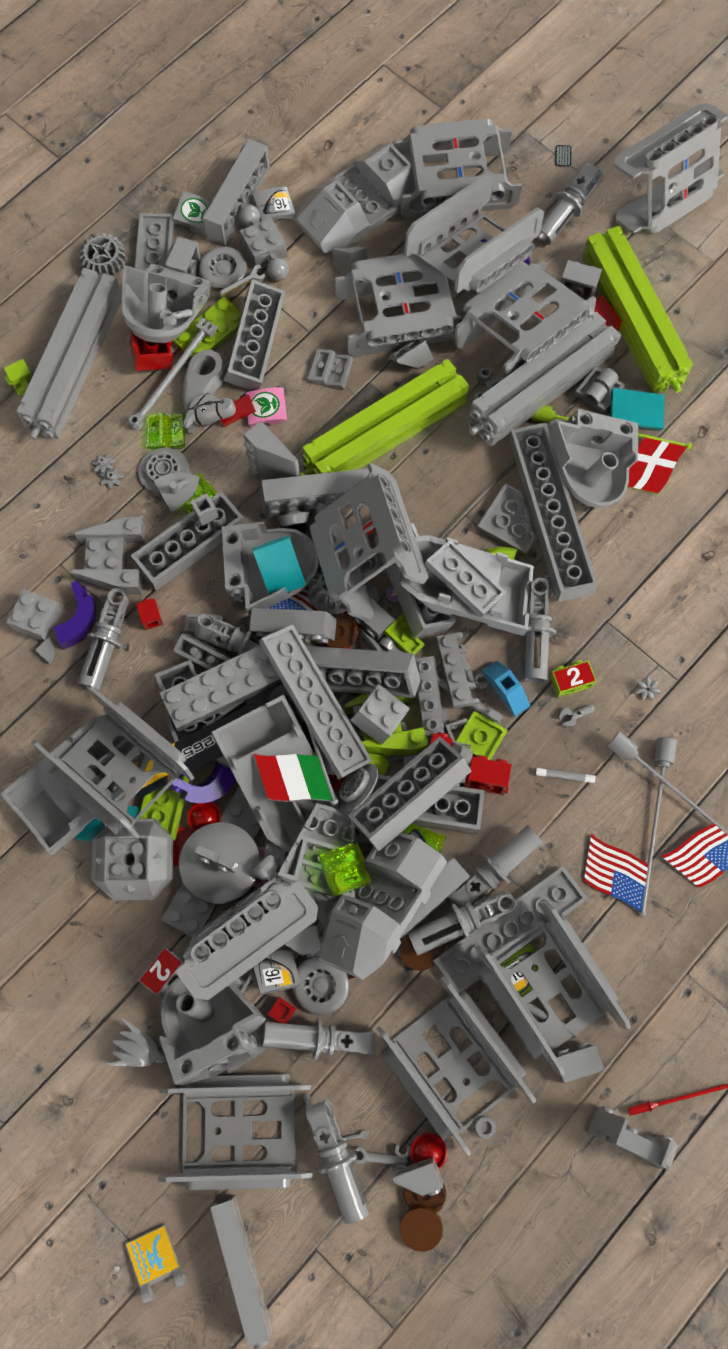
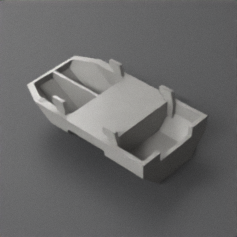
M391 143L379 144L355 160L353 165L332 179L326 180L315 187L301 204L294 221L323 253L333 252V248L354 245L362 240L364 235L387 219H392L399 214V211H401V196L411 194L416 190L412 164Z
M430 535L415 537L424 564L446 542L452 540L507 593L480 618L426 566L428 579L424 584L405 578L401 571L399 584L432 611L485 623L489 627L521 636L527 632L529 613L526 612L529 585L533 580V565L509 559L508 555L497 552L495 555L458 544V540L448 537L446 540Z
M284 695L211 732L266 838L284 851L289 852L316 803L339 809V800L336 805H332L330 801L320 800L281 802L267 799L254 754L264 756L291 754L315 756Z
M104 715L92 718L50 754L54 758L58 757L61 760ZM122 736L115 738L113 741V746L124 756L134 747L133 744ZM98 740L87 750L103 766L115 756ZM141 752L132 763L139 761L137 767L145 772L150 759ZM43 758L5 789L1 796L20 816L50 855H54L96 817L48 775V772L54 765L46 758ZM89 766L85 770V776L96 786L106 777L96 766ZM130 778L129 782L135 783L136 778ZM112 782L103 791L115 802L125 795L124 790L115 782Z
M402 832L380 851L372 846L359 866L361 869L358 875L362 882L354 884L355 898L343 894L326 916L318 961L358 977L361 980L381 967L391 952L395 954L401 944L399 938L421 903L425 905L430 898V889L447 863L443 855L419 838Z

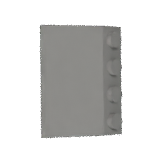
M262 421L244 434V445L249 458L247 461L250 465L249 470L254 477L258 476L261 480L300 476L297 458Z

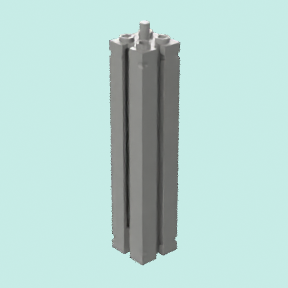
M83 267L81 276L75 284L21 400V405H19L16 411L25 429L30 432L29 438L36 440L40 431L47 438H60L61 430L66 425L117 312L118 304L122 301V293L118 289L119 284L116 277L104 273L101 276L97 274V271Z
M597 312L593 313L590 318H587L531 363L526 362L482 394L480 398L475 399L472 402L471 413L467 419L470 427L469 433L475 435L480 431L481 439L492 447L498 440L508 435L512 429H516L536 414L543 406L548 405L588 375L595 366L599 367L605 360L611 358L615 350L614 346L618 344L621 334L612 326L607 327L605 325L606 320Z

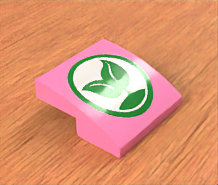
M282 387L265 388L246 393V395L249 394L256 410V412L248 415V424L251 427H254L260 421L270 425L287 421L284 389Z

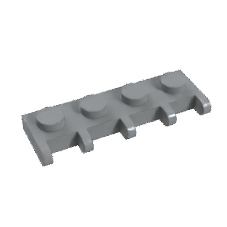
M462 632L436 637L453 709L478 705L480 703L478 698L472 699L470 689L476 688L475 683H468L465 673L471 670V666H464L461 655L467 653L466 648H459L457 639L463 638Z

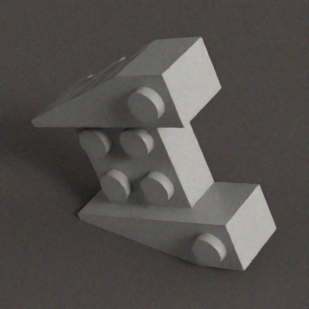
M122 517L75 532L78 542L86 543L84 569H72L76 580L97 585L106 590L119 588L126 595H142L143 577L140 570L125 569L126 543H145L146 526L142 517Z
M601 1106V1109L594 1107L585 1132L643 1158L662 1169L670 1171L678 1149V1145L673 1141L674 1139L664 1134H661L660 1137L642 1134L641 1137L638 1135L639 1130L627 1125L628 1119L613 1114L614 1111L607 1107Z

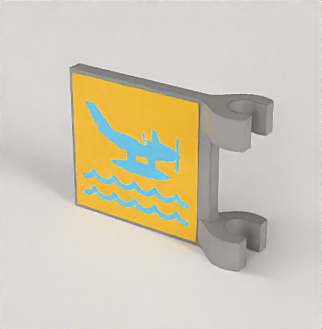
M256 265L249 276L221 290L218 298L221 299L251 283L252 279L262 282L265 274L261 276L256 274L261 266Z
M166 1224L125 1243L140 1287L143 1303L155 1299L150 1286L173 1275L176 1287L188 1283L180 1266Z

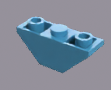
M496 660L481 670V673H483L514 717L531 706L522 685L510 669Z

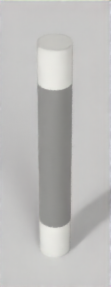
M536 768V776L595 783V775Z

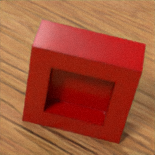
M279 997L268 1015L279 1023L287 1024L297 1008Z

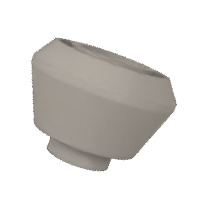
M268 854L260 859L251 868L252 875L261 880L267 879V881L276 876L278 867L274 856Z

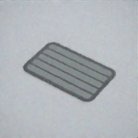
M556 145V166H571V146Z

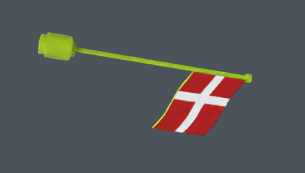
M549 405L543 406L536 414L530 417L532 421L547 424L549 421L554 420V418L569 419V417L555 415L556 411L552 410L553 406ZM638 433V437L644 439L638 446V461L629 468V483L627 487L659 494L667 484L676 462L685 450H691L692 443L688 442V444Z

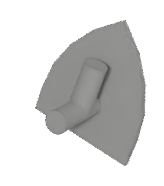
M177 472L169 473L153 481L168 508L173 512L184 506L193 497L198 488L200 477L190 473Z

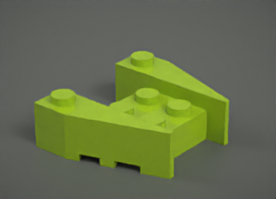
M362 694L345 704V715L353 714L352 707L362 705L369 694ZM395 696L402 703L411 701L410 697ZM399 723L391 736L382 745L359 728L363 740L362 744L366 751L371 754L403 757L420 754L429 746L423 727L403 732Z

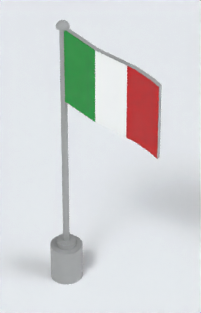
M309 727L308 730L317 756L301 754L264 756L254 754L268 800L281 802L320 800L330 801L332 805L338 803V799H335L316 739Z

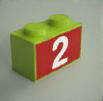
M579 660L573 662L572 666H559L553 669L550 679L557 698L594 687L597 681L589 660L585 662Z

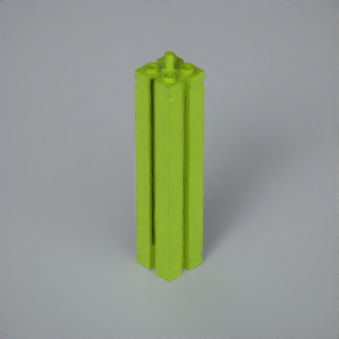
M617 226L608 229L605 234L600 232L588 236L586 241L587 249H584L582 259L588 266L602 269L597 288L621 318L622 323L619 330L646 383L650 386L651 392L662 393L671 385L675 393H679L682 391L681 385L685 383L693 363L688 357L685 347L626 236L623 235L621 227Z
M449 359L444 360L440 365L434 366L316 438L312 443L303 446L302 458L305 470L300 473V476L361 469L450 414L457 407L466 404V393H468L469 384L461 374L458 375L456 373V368Z

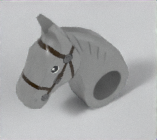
M202 350L194 355L185 372L182 397L186 412L184 428H188L189 434H193L198 425H210L218 420L229 418L236 412L232 399H220L213 395L223 384L227 369L220 355L213 350ZM216 365L211 373L201 375L204 368Z

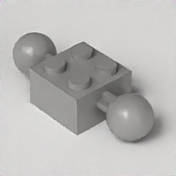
M253 205L243 206L239 211L238 218L240 223L247 228L240 230L241 240L254 266L260 265L263 267L268 265L267 272L272 279L277 281L285 279L289 274V265L283 259L287 257L286 243L273 219L268 218L259 222V210Z

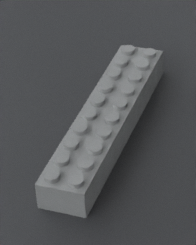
M547 423L512 429L509 444L557 601L561 602L594 595L598 583L556 457Z

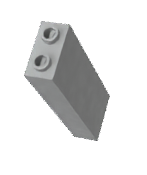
M235 1195L215 1202L210 1209L248 1348L254 1346L255 1349H258L268 1344L267 1341L271 1338L273 1328Z

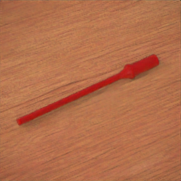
M728 1084L660 1102L647 1101V1103L628 1107V1113L630 1116L648 1111L652 1112L658 1106L727 1089Z

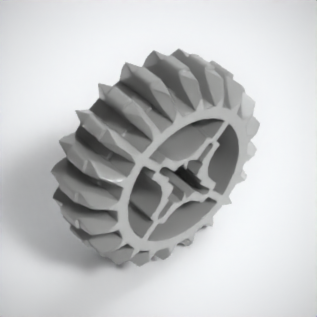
M104 233L102 236L96 234V237L90 236V240H85V245H81L79 260L82 268L97 271V274L101 276L103 273L115 276L116 271L121 272V267H124L126 251L117 237L113 238L111 234L108 236Z

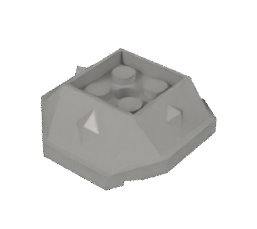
M138 819L132 825L133 829L140 835L138 839L124 828L116 835L107 827L92 839V881L112 900H155L173 879V838L161 826L157 819ZM130 854H133L135 857V861L133 864L130 865L128 862V856Z

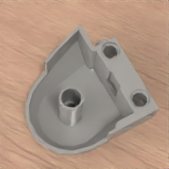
M153 263L144 271L124 265L122 278L123 319L132 333L140 339L156 343L174 341L184 333L209 299L211 281ZM164 309H168L172 313L191 309L193 313L192 316L176 319V325L172 326L164 325L163 320H159L160 312Z
M577 409L566 422L557 420L549 431L556 457L570 494L582 504L594 508H606L616 504L626 493L629 483V468L638 461V423Z
M264 522L222 526L225 590L232 603L238 605L245 603L248 615H251L252 608L266 609L301 592L308 587L312 579H315L319 569V559L314 543L306 534L286 528L267 530ZM289 535L306 586L286 592L284 587L269 595L252 548Z
M179 977L171 983L166 991L161 1006L162 1026L166 1037L160 1036L159 1039L174 1083L185 1086L208 1080L258 1054L256 1050L258 1046L257 1041L251 1034L260 1027L266 1018L233 983L209 1000L194 998Z

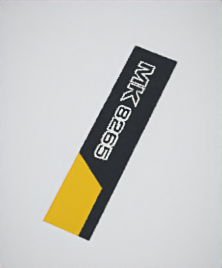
M262 698L172 745L187 758L183 764L190 772H193L223 756L211 734L212 731L265 704ZM149 760L145 772L152 770L153 761ZM156 773L137 793L139 798L167 785L168 783L165 781L168 774Z

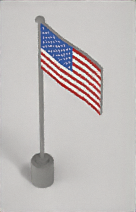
M619 731L607 745L624 761L628 759L630 761L633 759L637 760L712 823L694 833L676 849L661 857L698 888L714 881L728 869V831L637 756L639 752L636 750L638 746Z
M667 737L657 738L654 762L658 763L657 766L661 767L660 775L663 778L665 768H669L670 765L674 764L677 740ZM659 780L648 864L629 852L602 842L591 834L584 882L599 892L622 900L638 910L639 915L642 917L647 914L645 913L663 787L661 780Z

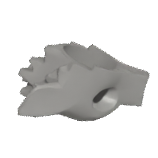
M121 1020L131 1032L121 1031L119 1034L123 1037L113 1039L112 1042L118 1049V1051H113V1055L120 1060L108 1061L105 1065L146 1067L153 1063H167L164 1052L159 1048L156 1040L151 1035L142 1032L126 1020Z

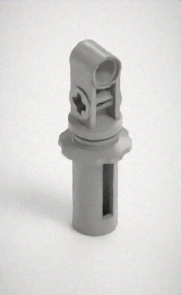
M588 163L585 164L572 183L563 192L559 191L555 194L556 204L542 221L540 234L536 237L540 242L545 245H551L571 217H579L582 214V205L586 202V198L603 178L604 171L602 168Z
M536 578L532 582L528 630L523 635L526 636L524 680L534 683L547 682L549 637L556 635V631L550 628L552 618L548 616L549 584L544 578ZM541 585L545 590L537 592L535 587ZM535 637L540 638L539 668H533Z
M114 588L108 593L100 620L95 624L94 634L88 633L86 636L87 639L91 640V645L77 683L84 688L91 685L100 691L113 649H120L122 647V644L117 642V639L122 632L120 627L124 620L129 599L119 588ZM122 596L121 601L114 602L116 597Z
M208 614L198 616L194 631L197 638L227 649L230 653H237L238 656L260 646L259 641L261 640V638L254 636V633L250 631L245 632L240 627L232 626Z
M526 825L494 856L489 857L484 853V864L476 867L478 873L448 897V900L458 908H462L468 902L472 905L490 887L495 890L497 884L502 880L509 884L510 880L507 878L509 873L534 850L538 849L543 844V841ZM473 882L481 884L479 886L480 892L471 890Z
M500 891L492 896L480 899L472 905L468 902L462 908L452 904L453 912L451 911V913L408 932V935L417 955H421L463 935L466 936L467 940H470L471 931L475 929L480 930L481 925L490 923L498 917L512 912L516 907V901L508 891ZM504 897L510 898V903L507 906L500 905ZM454 924H457V925H455V926H453V927H451V928H449V929H446V930H444V931H442V932H440V933H438V934H436V935H433V936H431V937H429V938H427V939H425V940H422L423 938L428 937V936H430V935H432V934H434V933H436V932H439V931H441V930H443V929H445V928H447V927H449V926H452V925H454Z
M317 1018L312 1026L264 1021L261 1046L263 1048L307 1050L310 1053L312 1052L313 1060H317L320 1053H327V1055L332 1056L334 1050L374 1055L376 1033L336 1031L335 1025H329V1027L322 1026L320 1018ZM345 1035L346 1039L349 1040V1044L346 1045L341 1043V1039H344Z
M325 1100L308 1106L306 1108V1116L319 1148L318 1155L323 1161V1165L318 1168L320 1174H328L344 1223L351 1224L369 1215L352 1166V1161L356 1160L357 1156L355 1153L348 1154L347 1143L341 1137L330 1102Z

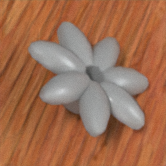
M107 454L105 457L99 455L98 461L92 463L96 466L94 471L101 470V473L104 474L106 468H113L110 464L115 462V459H110V454Z
M106 468L107 474H100L102 478H105L101 484L105 485L108 483L110 489L114 483L121 485L118 479L124 477L123 474H117L118 468H115L113 471Z
M648 676L645 679V683L637 681L641 688L636 689L635 693H642L641 700H644L647 695L653 700V693L660 692L659 689L655 688L658 681L650 682Z

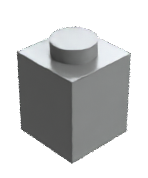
M207 493L190 501L192 509L202 526L218 518L216 507Z

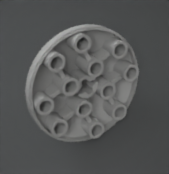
M212 823L201 827L187 839L181 850L179 871L186 888L200 900L212 904L230 903L244 896L254 885L257 877L252 875L251 868L260 860V854L252 837L242 828L229 823Z

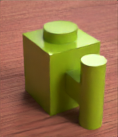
M21 359L4 367L7 373L4 377L9 386L13 384L18 396L25 394L33 377L24 359Z

